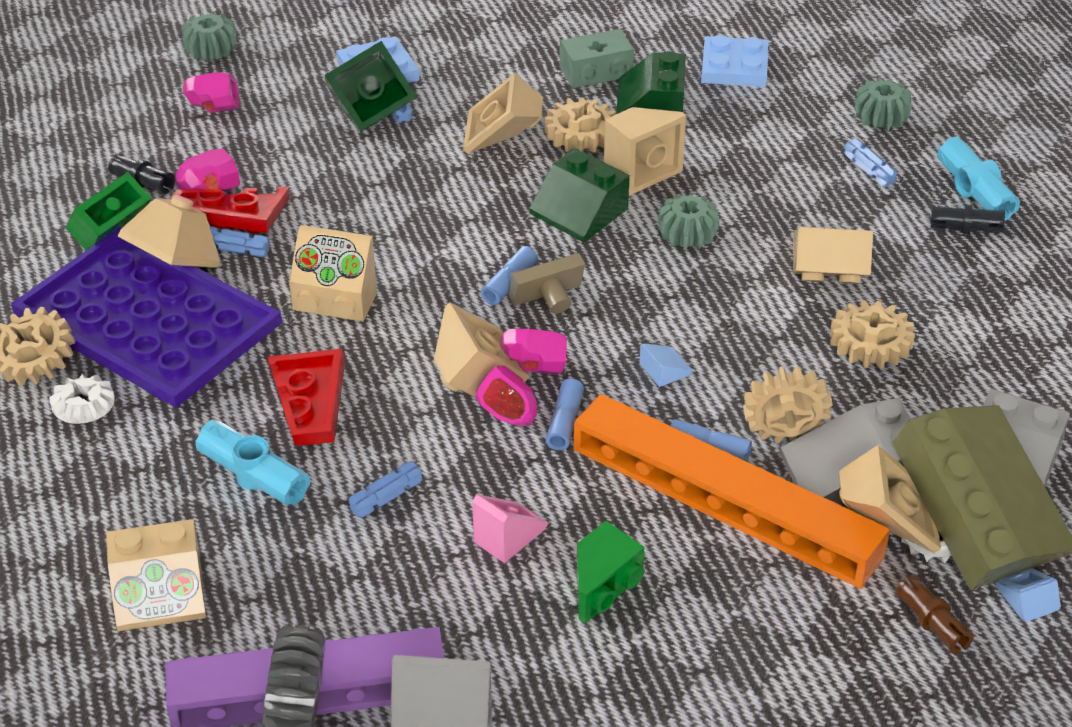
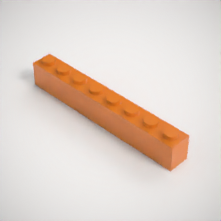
M600 394L574 421V451L859 589L864 587L885 558L890 528L776 476L761 467L731 455L727 451L718 449L690 434L673 428L656 418L628 407L622 402Z

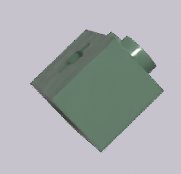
M621 29L560 40V69L572 88L617 80L633 68L634 48Z

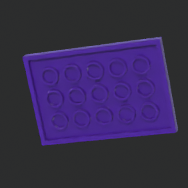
M121 227L114 230L11 303L13 314L17 315L18 318L24 315L25 308H29L32 314H36L40 307H44L48 314L53 310L57 311L61 319L65 318L72 330L71 334L75 339V343L69 347L175 408L282 324L281 312L195 266L170 265L118 237L122 229Z

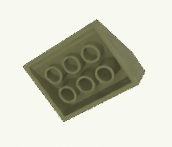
M999 405L944 408L909 419L892 441L970 590L1072 554V535Z

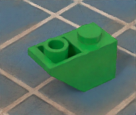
M604 521L577 543L579 620L584 624L598 613L606 612L614 600L626 589H632L637 586L645 572V547L608 521Z

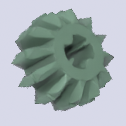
M214 12L205 15L200 13L199 17L192 16L189 18V22L183 24V46L186 49V53L191 54L193 59L203 58L205 62L209 59L218 61L219 57L230 56V51L236 49V29L233 25V20L227 19L225 14L215 15Z
M878 78L876 82L866 81L864 86L859 87L856 94V117L862 119L863 125H873L874 129L883 127L889 131L891 126L901 128L902 123L908 121V117L911 114V91L905 89L903 83H893L892 79L883 81L881 78Z
M677 193L675 199H666L665 205L661 207L658 215L662 239L670 241L671 247L681 245L684 246L685 250L688 246L700 249L702 244H711L713 237L719 229L716 204L707 202L706 196L694 197L692 193L689 196Z

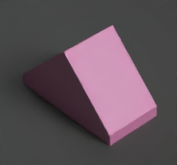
M476 494L472 501L474 543L503 563H506L541 534L548 525L547 521L518 502Z

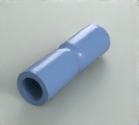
M522 246L503 266V269L499 270L481 289L482 298L491 305L499 304L509 292L511 274L533 267L538 261L537 253L528 246Z
M565 379L561 383L555 404V412L552 415L546 436L547 445L554 450H565L570 444L574 421L576 420L584 392L583 384L576 379Z
M673 420L671 427L690 434L718 449L727 451L746 462L748 461L752 448L751 440L719 431L712 432L708 428L681 420Z

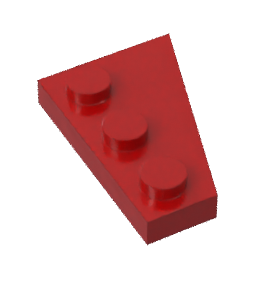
M276 187V193L257 194V188H244L243 192L225 195L221 189L176 190L173 195L193 201L192 207L205 213L208 224L215 228H236L250 233H267L289 201V187Z
M342 348L267 357L295 446L335 442L346 360Z

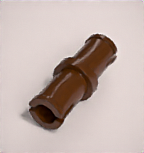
M917 576L908 577V581L913 587L904 579L898 585L896 595L918 616L917 621L924 630H931L948 647L951 653H961V649L956 645L957 642L964 650L967 649L972 643L974 635L951 613L950 605L943 598H936Z

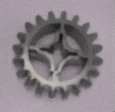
M295 625V627L282 626L276 634L268 672L262 727L315 726L325 652V637L321 630L310 629V626Z

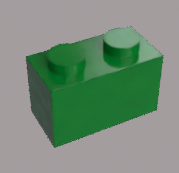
M127 172L76 207L65 228L87 250L117 228H123L149 205L152 198Z

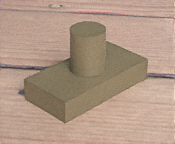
M577 253L511 274L508 296L514 306L544 297L553 314L562 313L571 306V300L565 290L581 286L585 262L581 255Z

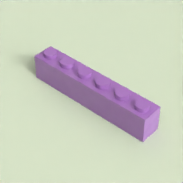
M440 627L415 628L402 632L325 640L317 715L391 705L393 655L444 658ZM273 648L245 652L234 651L228 654L187 657L182 660L166 661V706L171 727H230L262 722Z

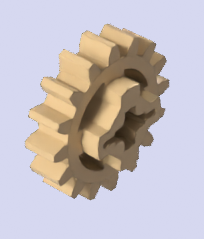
M580 97L579 102H573L569 98L565 105L557 102L555 103V109H548L547 117H545L547 140H554V147L564 145L566 152L576 148L580 151L589 149L594 153L596 152V146L604 148L605 119L616 115L615 110L608 111V104L597 105V99L589 101L585 100L584 97Z
M861 300L860 307L849 303L847 304L846 311L838 310L836 319H832L830 335H832L831 346H838L837 354L839 356L848 354V362L851 364L857 360L862 361L863 368H868L870 363H876L880 369H884V364L887 361L896 366L899 363V357L907 359L910 349H913L915 333H913L914 323L907 322L908 314H896V306L894 305L886 309L882 306L881 301H876L875 305L869 306L865 300Z
M40 307L36 314H32L29 308H25L24 315L20 318L15 314L10 315L12 322L9 325L0 323V331L2 332L0 334V374L8 383L15 379L19 386H23L26 380L30 378L33 384L37 385L40 376L44 374L51 379L53 378L52 369L55 367L64 369L66 367L62 358L73 355L69 347L75 343V339L71 334L72 330L65 318L61 319L55 310L48 314L44 307Z
M796 366L792 373H786L784 367H779L778 375L776 376L765 372L763 373L764 382L752 381V392L744 393L745 405H743L745 420L749 422L750 431L755 432L759 430L760 439L762 440L767 439L770 435L774 436L775 444H779L783 437H789L791 442L797 439L798 435H804L810 432L812 428L820 427L823 425L822 419H830L832 416L830 407L833 406L826 381L824 379L817 380L814 371L808 372L805 376L802 375L801 367Z

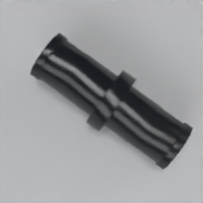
M119 153L114 155L115 159L111 158L109 161L108 169L112 175L121 177L128 172L142 188L147 186L163 194L170 193L169 189L172 190L174 188V174L154 168L151 162L142 159L135 161Z
M932 205L930 229H961L963 233L970 234L971 230L999 233L1004 231L1005 210L972 209V205H965L964 208L936 207Z

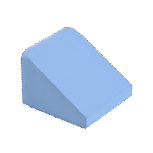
M642 344L640 346V365L659 387L692 375L693 370L673 347L654 344Z
M1033 568L995 581L996 588L1024 621H1031L1053 613L1061 607L1057 580Z

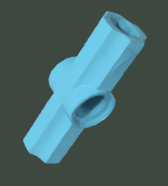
M958 136L947 139L938 148L937 158L954 175L955 186L962 197L969 198L973 196L985 210H1005V221L1009 220L1011 215L1018 211L1020 200L1001 181V172L996 162L993 160L982 161Z
M210 420L201 428L200 435L195 440L197 451L235 473L237 483L242 488L248 490L261 489L283 504L295 506L304 498L305 492L310 486L309 475L270 452L268 442L263 437L257 435L244 436L220 421Z

